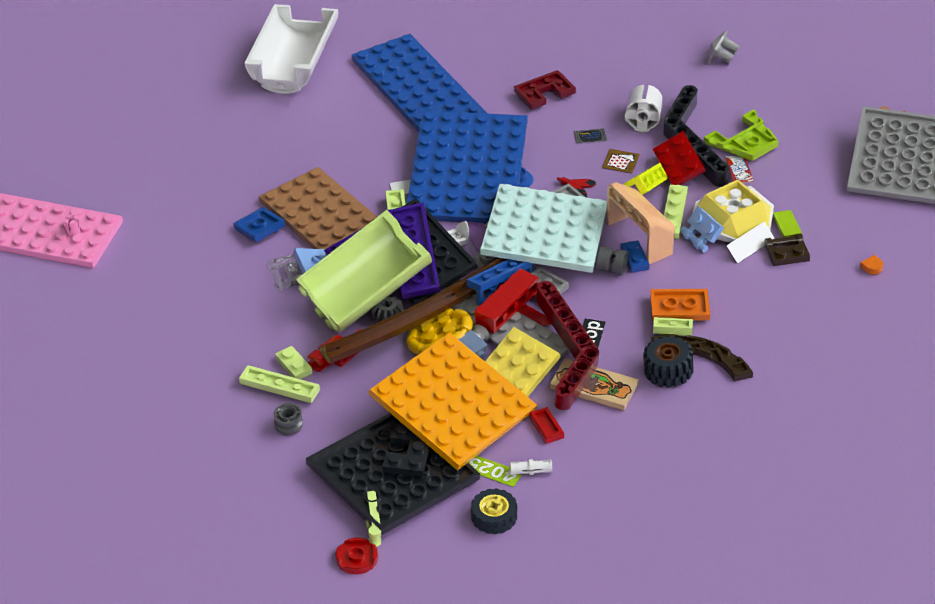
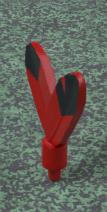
M557 177L561 184H570L586 198L587 192L583 188H591L596 185V182L591 179L570 180L565 177Z

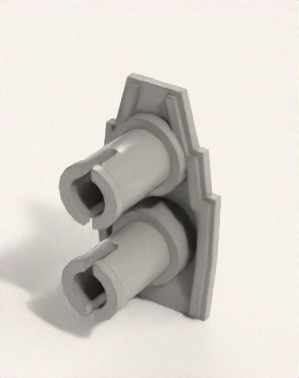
M727 30L711 43L707 51V64H710L713 57H718L727 62V64L731 62L740 45L727 38Z

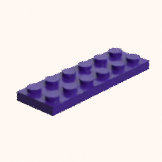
M424 202L388 210L398 221L402 231L416 245L420 243L430 253L432 262L400 286L403 299L441 291Z

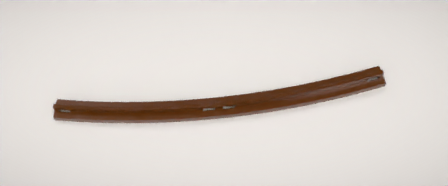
M497 257L432 297L372 326L320 346V353L329 363H333L410 330L475 295L476 290L470 287L460 291V289L467 286V279L508 259Z

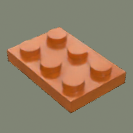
M650 289L652 321H654V317L693 319V321L710 320L708 289Z

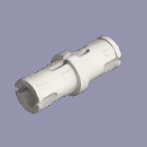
M528 459V461L510 462L511 475L529 474V476L534 475V473H552L551 459L541 461Z

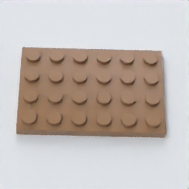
M319 167L259 196V201L267 209L282 218L285 225L313 249H326L377 218L374 213Z

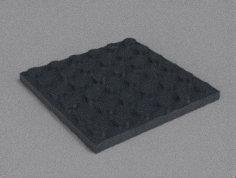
M391 413L306 458V464L365 521L367 520L370 526L372 521L381 530V535L480 480V473L469 463L456 470L432 448H430L424 477L382 472L386 452L407 454L409 445L390 443L393 424H402ZM367 491L376 492L377 499L373 501L368 500ZM377 501L376 509L379 513L380 523L370 515L369 502Z

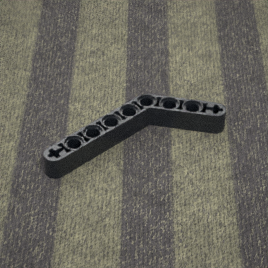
M686 85L682 88L664 118L663 135L669 140L684 131L706 170L702 174L713 185L723 187L729 181V166L686 125L687 120L697 105L698 89L695 86Z

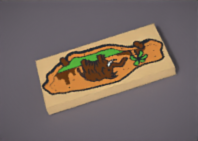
M564 358L550 383V389H556V386L574 362L573 360ZM597 368L578 397L625 410L638 386L639 379Z

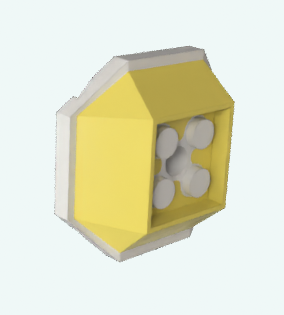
M736 180L705 194L702 199L696 201L693 212L697 206L704 209L724 227L717 239L732 243L763 222L771 230L774 205L752 186H746L739 180Z

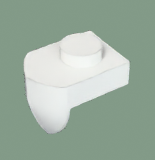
M467 221L461 222L455 229L447 231L461 246L467 244L469 239Z

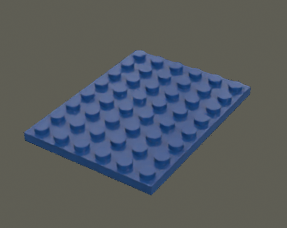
M423 111L407 203L415 198L420 203L424 202L425 208L437 221L488 223L499 185L520 186L528 115Z

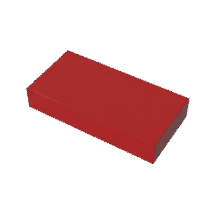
M548 407L529 413L531 422L546 444L564 438L563 430Z

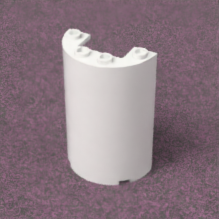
M274 4L245 61V67L250 77L261 83V87L271 92L290 94L301 90L303 86L307 85L338 19V9L322 8L323 22L292 19L290 5Z

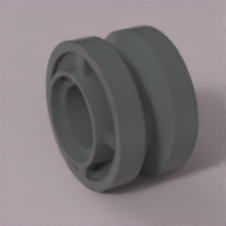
M292 403L278 406L274 410L275 429L284 435L299 432L303 426L301 408Z

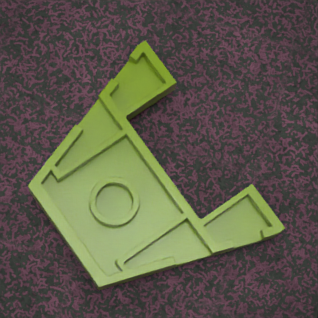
M754 109L742 115V122L750 126L744 131L729 139L717 131H713L704 136L703 139L710 146L751 161L775 149L779 143L772 131L765 127L762 118H758L757 112Z

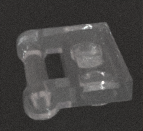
M294 255L272 259L266 263L267 269L271 271L275 281L274 287L277 292H282L288 287L299 285L296 279L302 275V271ZM279 267H283L287 278L281 279L278 271Z

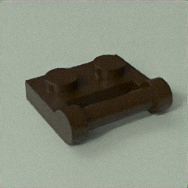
M802 233L791 237L764 239L765 248L773 266L810 261V254L804 243ZM794 243H796V245H789V246H782V247H776V248H774V246H780V245H787V244H794Z

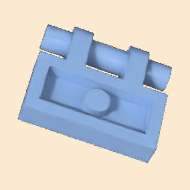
M697 206L687 221L691 224V227L688 229L683 226L680 232L687 241L690 240L697 250L706 252L708 250L706 245L708 240L714 243L724 227L704 209ZM698 231L702 234L699 238L695 236Z

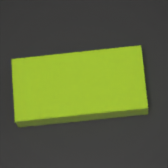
M791 210L773 212V219L782 238L802 233Z

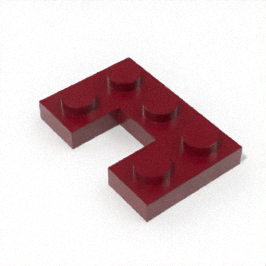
M558 70L514 86V92L531 110L546 105V98L542 94L547 91L553 90L561 99L576 93V87Z

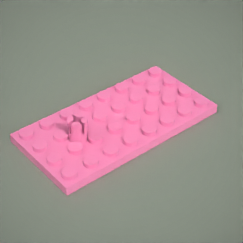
M0 193L1 251L94 269L123 222V218L120 215Z

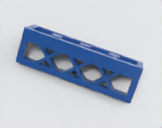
M508 259L468 278L467 286L476 290V304L481 305L484 303L488 296L495 292L499 283L504 284L520 268L532 273L533 263ZM489 289L485 297H483V291Z

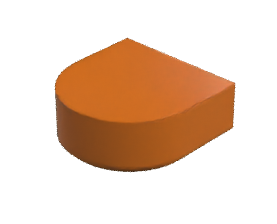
M873 255L860 262V268L869 274L876 275L882 272L883 261L876 255Z

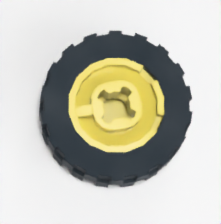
M498 488L487 489L475 495L471 502V520L474 522V526L488 534L504 533L510 530L517 520L515 497L511 493L506 492V490H499Z

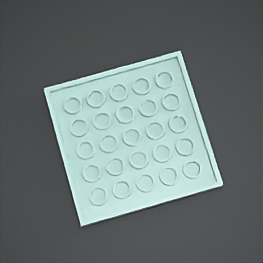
M500 184L480 255L593 273L607 211V201Z

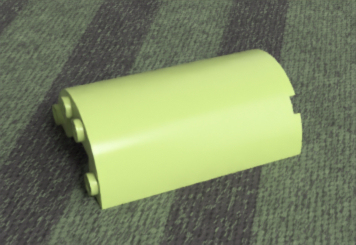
M386 210L296 280L300 285L298 287L300 293L304 297L308 296L316 307L314 309L316 314L320 318L324 317L326 319L324 322L330 330L334 329L341 333L432 262L430 253L420 243L416 245L402 231L398 221Z

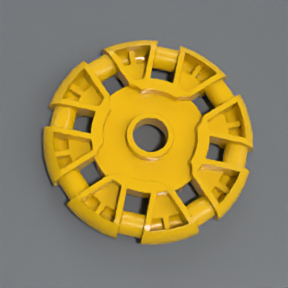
M447 309L445 312L414 327V329H410L407 334L406 343L411 352L419 355L448 333H451L457 339L465 336V333L472 330L473 320L464 310L456 309L454 311L453 309Z

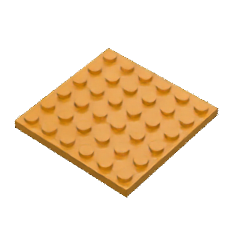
M451 333L442 337L372 387L368 394L456 470L462 468L528 417L529 413L535 411L538 406Z

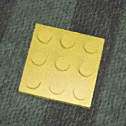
M513 327L485 362L529 397L561 356L557 351Z

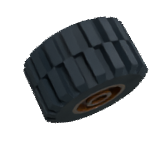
M662 336L660 339H654V342L650 341L648 346H645L643 352L644 373L646 378L651 380V383L654 385L658 383L660 387L667 386V388H670L671 386L677 387L680 383L684 384L687 382L686 379L689 380L691 378V374L694 372L693 351L691 345H688L686 340L682 341V338H675L674 336Z

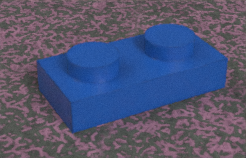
M638 240L620 243V250L628 251L627 265L631 273L649 270L650 264Z

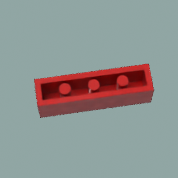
M520 268L504 284L500 285L492 295H489L484 303L475 309V325H481L488 332L495 334L537 294L539 277Z

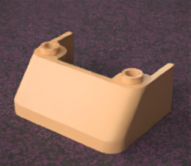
M618 182L608 185L606 224L609 226L630 217L647 234L646 258L649 264L672 255L674 224L664 217L636 189Z

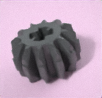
M387 296L371 309L373 321L378 323L402 312L403 305L400 300H397V297L390 298V296Z

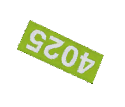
M476 456L468 462L481 476L512 487L516 485L522 475H511L510 467L480 456Z

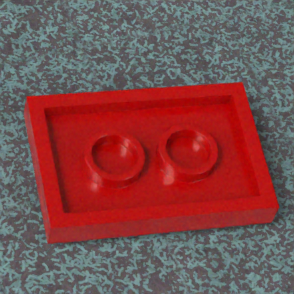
M684 131L652 149L672 185H682L706 171Z

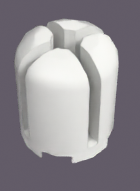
M639 85L629 94L625 119L626 123L628 122L635 131L649 132L650 129L659 124L663 99L659 90L651 85H648L646 99H643L644 85ZM642 113H645L644 119H642Z

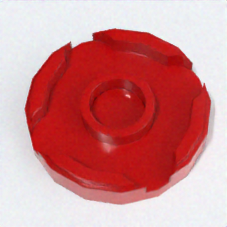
M360 537L345 540L344 544L337 547L335 553L337 566L342 571L355 575L372 570L378 561L376 545L370 543V540Z

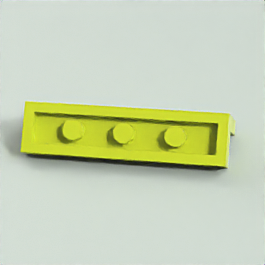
M658 163L623 185L630 187L635 184L640 194L643 195L667 180L668 177L661 164Z

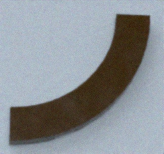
M676 334L659 335L651 337V341L654 342V339H660L662 338V336H674L675 338L678 337H676ZM691 335L679 337L682 338V341L686 340L688 345H691L693 355L716 363L732 377L734 382L753 377V371L741 357L731 353L729 348L702 337Z

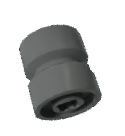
M601 246L597 257L596 269L606 272L611 270L612 273L623 275L627 266L628 251L617 249L614 252L612 248Z

